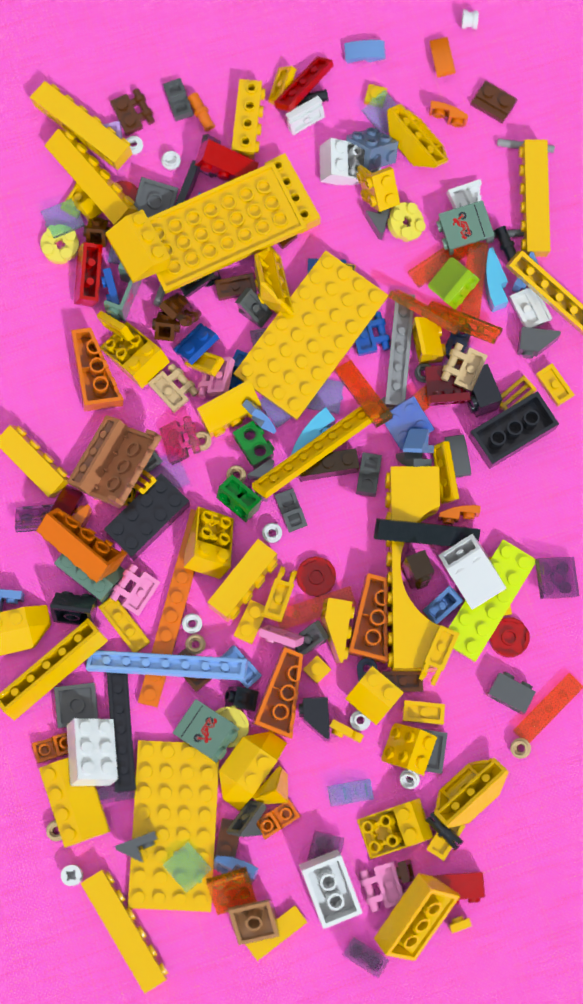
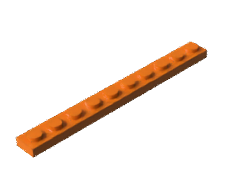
M191 509L151 652L154 654L173 655L195 571L184 568L185 549L196 510ZM145 675L138 703L158 708L167 676Z

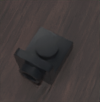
M231 686L225 693V707H235L255 712L259 691Z

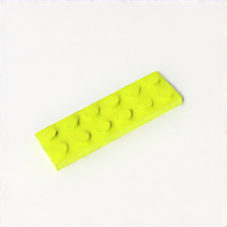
M504 539L490 561L505 584L506 589L473 610L465 600L449 626V629L459 633L453 649L473 662H476L537 562L535 558Z

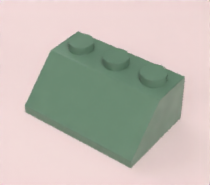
M61 554L54 562L57 568L96 597L101 603L105 602L112 594L115 584L118 585L125 570L119 566L116 571L96 583L79 567H76L65 555Z

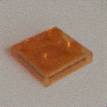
M247 867L206 879L217 915L227 913L228 908L257 902Z

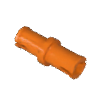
M198 92L189 95L187 99L190 101L195 111L194 115L201 122L204 131L212 130L215 124L208 113V107L204 106Z

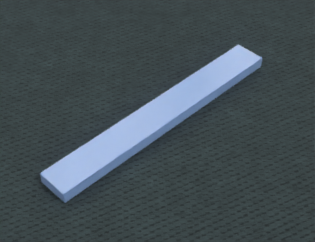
M97 650L87 659L86 670L92 672L245 681L248 660L241 658Z

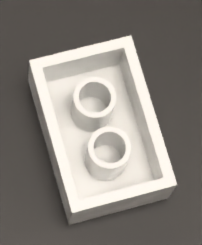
M74 718L66 726L70 786H110L118 780L114 720Z
M338 849L299 864L323 929L362 914Z

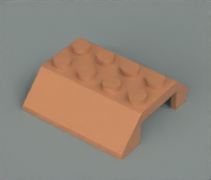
M106 415L67 483L94 499L121 509L162 436L149 429L144 433L130 428L120 419Z

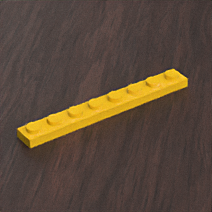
M368 400L253 482V490L267 499L378 419L383 414L382 408Z

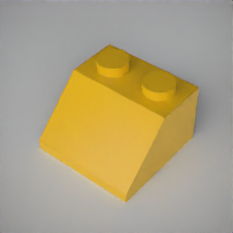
M414 317L412 334L419 365L422 363L442 362L444 355H446L445 344H441L440 340L442 336L441 326L437 325L436 319Z
M372 666L345 699L377 725L404 692Z

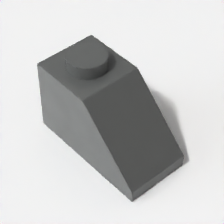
M521 327L517 355H522L523 358L528 359L537 357L559 339L561 331Z

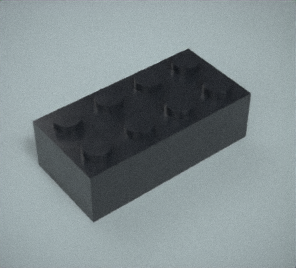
M537 391L473 429L468 437L488 468L491 469L556 430L559 423Z
M162 474L156 478L157 481L144 494L140 493L104 528L105 533L121 549L126 551L133 561L190 506L189 500Z

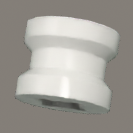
M463 9L462 29L471 27L477 30L478 10L469 12Z
M77 865L66 866L61 872L62 882L68 886L78 885L83 879L82 869Z

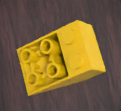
M126 322L125 325L134 336L130 342L114 333L100 348L134 383L143 388L170 361L160 347Z
M198 506L185 549L184 568L220 579L231 568L234 518Z
M326 598L323 602L321 622L329 635L328 642L335 663H343V660L348 657L349 647H346V641L351 637L352 627H349V621L354 617L355 607L352 606V601Z
M420 798L357 819L370 859L433 838L430 826L425 821L426 815Z

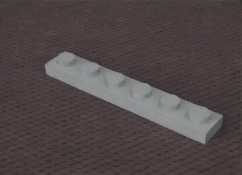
M396 293L385 398V406L395 407L406 399L415 295Z

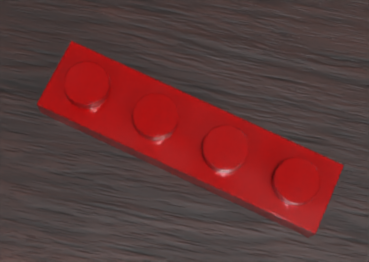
M317 56L274 101L275 108L291 112L333 68V60Z

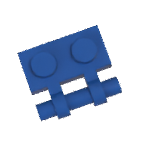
M381 312L375 314V320L370 321L355 341L358 357L376 353L378 350L377 344L382 345L383 351L390 349V337L386 334V322L382 318ZM372 328H377L379 336L374 337Z

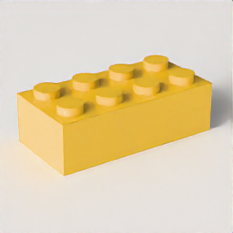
M257 539L207 602L209 608L225 621L229 622L230 619L234 621L241 612V605L243 603L246 605L253 597V590L255 588L259 589L266 580L264 579L265 575L268 572L272 573L277 567V553Z

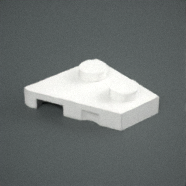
M481 179L449 189L446 192L453 209L481 201Z

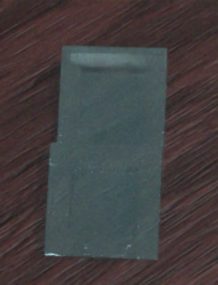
M371 779L327 786L330 807L374 799Z

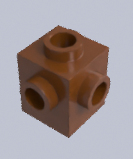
M100 217L89 219L87 226L84 225L83 230L86 242L100 244L106 248L108 239L105 233L112 228L109 227V220H103Z
M158 311L157 318H153L152 330H155L154 339L174 342L176 332L180 333V322L177 319L172 320L164 311Z

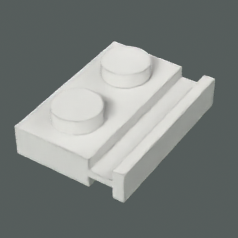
M319 96L285 114L288 129L292 135L325 118L323 105L321 104L322 100Z
M530 288L509 296V300L523 327L536 328L552 320V316L543 299Z

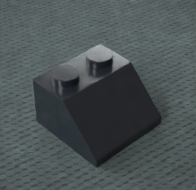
M488 363L483 366L470 395L471 400L467 403L470 412H474L475 417L498 410L503 400Z
M68 591L56 592L50 604L53 622L81 625L89 618L94 623L98 604L96 597L90 594H82L81 596L74 595Z
M328 697L303 698L302 703H299V717H303V722L325 742L329 741Z

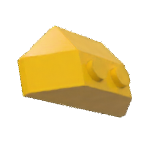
M402 104L387 110L389 135L398 141V148L413 166L436 168L448 162L444 145L421 118L405 109Z
M269 247L254 255L255 284L259 289L258 298L262 304H266L271 310L291 315L294 311L282 259L272 247Z
M47 605L27 606L0 612V656L33 649L37 646L51 626Z
M271 731L242 736L219 769L223 800L240 811L253 797L272 770L287 743Z
M495 758L468 763L439 790L434 814L447 828L470 823L500 795L509 771Z

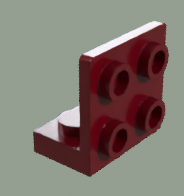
M455 364L454 368L459 370L462 364ZM444 365L425 367L428 406L463 404L471 400L470 392H466V390L453 385L455 376L450 375L448 382L441 379Z

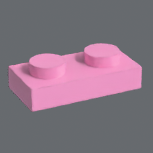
M272 625L264 626L259 631V636L265 638L267 642L283 644V647L295 649L304 642V636Z

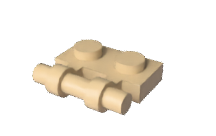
M456 343L454 349H451L449 353L450 358L447 365H444L442 369L441 379L448 382L450 375L455 376L453 385L472 392L488 355L469 348L467 353L464 354L461 352L463 345ZM457 359L463 361L459 370L454 368Z
M172 363L168 367L171 372L169 376L162 371L148 385L170 410L175 413L189 401L185 396L187 392H190L195 397L199 391L195 388L194 382L192 380L189 381L185 377L184 371ZM177 379L183 385L180 389L174 383Z

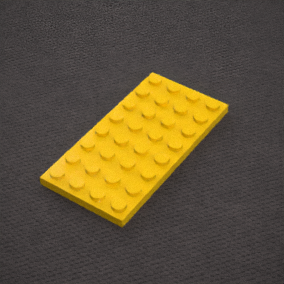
M274 162L148 218L171 257L168 268L156 273L165 294L307 230Z
M325 250L290 297L294 313L289 315L279 312L233 375L242 382L250 380L256 392L292 418L298 420L389 295Z
M138 740L132 839L156 831L158 840L154 841L155 845L143 849V846H139L144 863L131 858L128 908L211 912L219 760L217 763L186 742Z

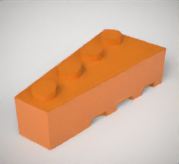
M91 327L71 330V340L84 412L123 406L124 399L118 390L115 379L109 370V366L104 359Z
M56 508L48 512L36 531L44 540L51 543L58 552L65 555L76 567H79L96 583L116 571L128 554L123 549L119 552L113 548V543L106 539L104 542L96 537V532L92 529L79 526L80 522L61 509Z
M367 573L365 576L348 644L349 655L373 659L384 664L388 662V580L385 577Z
M286 647L281 649L253 719V725L292 739L303 654Z

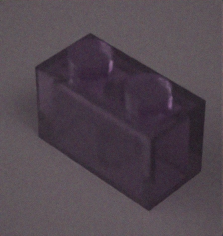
M354 936L351 937L342 952L344 957L378 979L389 962L387 957Z

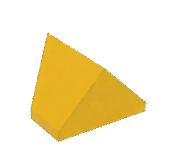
M279 766L252 798L257 802L264 803V805L288 803V774Z

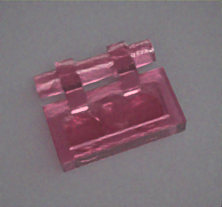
M190 416L183 417L184 424L181 426L175 420L159 428L169 463L172 465L189 458L188 450L191 448L193 454L201 452L200 439L196 436V426ZM187 433L189 437V440L185 441L183 434Z

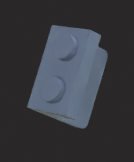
M367 128V130L355 131L353 134L346 135V141L365 150L363 166L369 171L396 163L398 141L391 138L390 135L383 134L376 128Z

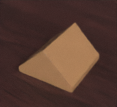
M270 899L228 908L238 945L279 937L275 907Z

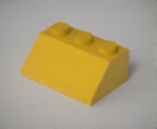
M143 209L125 216L105 233L133 283L168 268L171 257Z
M250 380L243 382L197 408L198 417L210 437H219L226 432L227 428L231 426L235 428L242 424V420L245 418H252L253 415L242 406L246 399L252 401L261 409V403Z

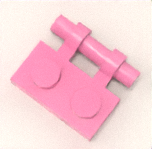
M223 357L225 361L215 377L201 372L202 379L198 383L197 388L199 390V398H205L206 392L212 397L220 396L229 391L235 363L232 357Z
M131 563L129 568L125 569L122 573L123 577L118 585L115 584L110 598L117 601L120 595L123 596L124 600L120 605L136 616H139L160 582L145 571H142L139 577L136 576L134 573L138 567ZM131 580L134 584L130 591L127 592L124 589Z
M393 861L373 867L375 872L373 877H369L368 870L359 872L362 879L360 883L362 887L364 886L367 896L365 900L367 905L370 906L371 912L379 911L377 902L380 901L384 902L385 908L398 904L403 896V892ZM378 882L381 894L375 896L372 884Z

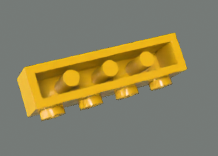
M239 79L231 150L255 160V153H259L260 147L257 135H261L262 124H259V117L263 118L264 106H261V100H265L266 88H262V81Z
M284 153L265 162V165L274 162L307 227L306 231L320 225L321 217L287 155Z
M9 425L0 435V449L48 497L55 498L68 484V473L62 467H57L53 463L54 459L48 453L44 454L39 449L41 446L34 439L30 440L26 436L27 432L19 425Z

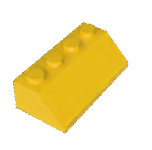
M68 758L39 768L64 848L111 832L96 786H70Z
M418 873L387 920L380 927L374 937L375 941L385 955L415 961L455 905L460 895L435 877Z

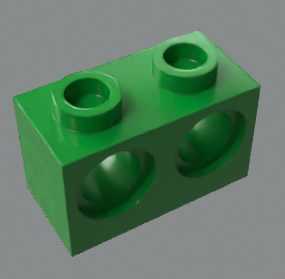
M252 420L234 431L233 438L252 468L256 469L274 458L273 451L275 448L270 440L266 441L263 434L265 433L263 429ZM248 432H252L255 434V437L251 440H248L244 437V435ZM262 448L266 453L263 456H257L255 451Z
M233 474L219 486L216 497L245 522L259 510L262 501L261 497Z

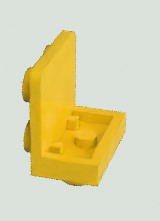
M362 165L357 167L358 173L356 175L362 187L360 194L363 201H366L379 212L400 205L393 168L387 167L372 173Z
M394 723L381 760L382 762L402 767L424 776L437 736L418 728Z

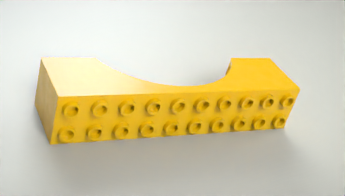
M391 466L390 471L386 472L385 489H389L385 496V508H389L385 519L421 523L428 517L437 514L440 507L439 466ZM386 540V547H389L390 551L386 555V567H390V572L386 575L388 587H390L387 607H390V612L387 615V627H391V632H388V647H391V653L388 655L387 666L391 667V671H422L425 665L424 661L440 625L433 623L420 613L405 590L400 567L401 554L405 542ZM429 666L427 672H436L437 669Z

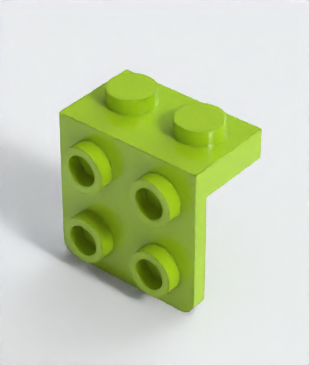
M451 257L430 281L428 287L456 310L471 290L475 288L480 279L459 261Z

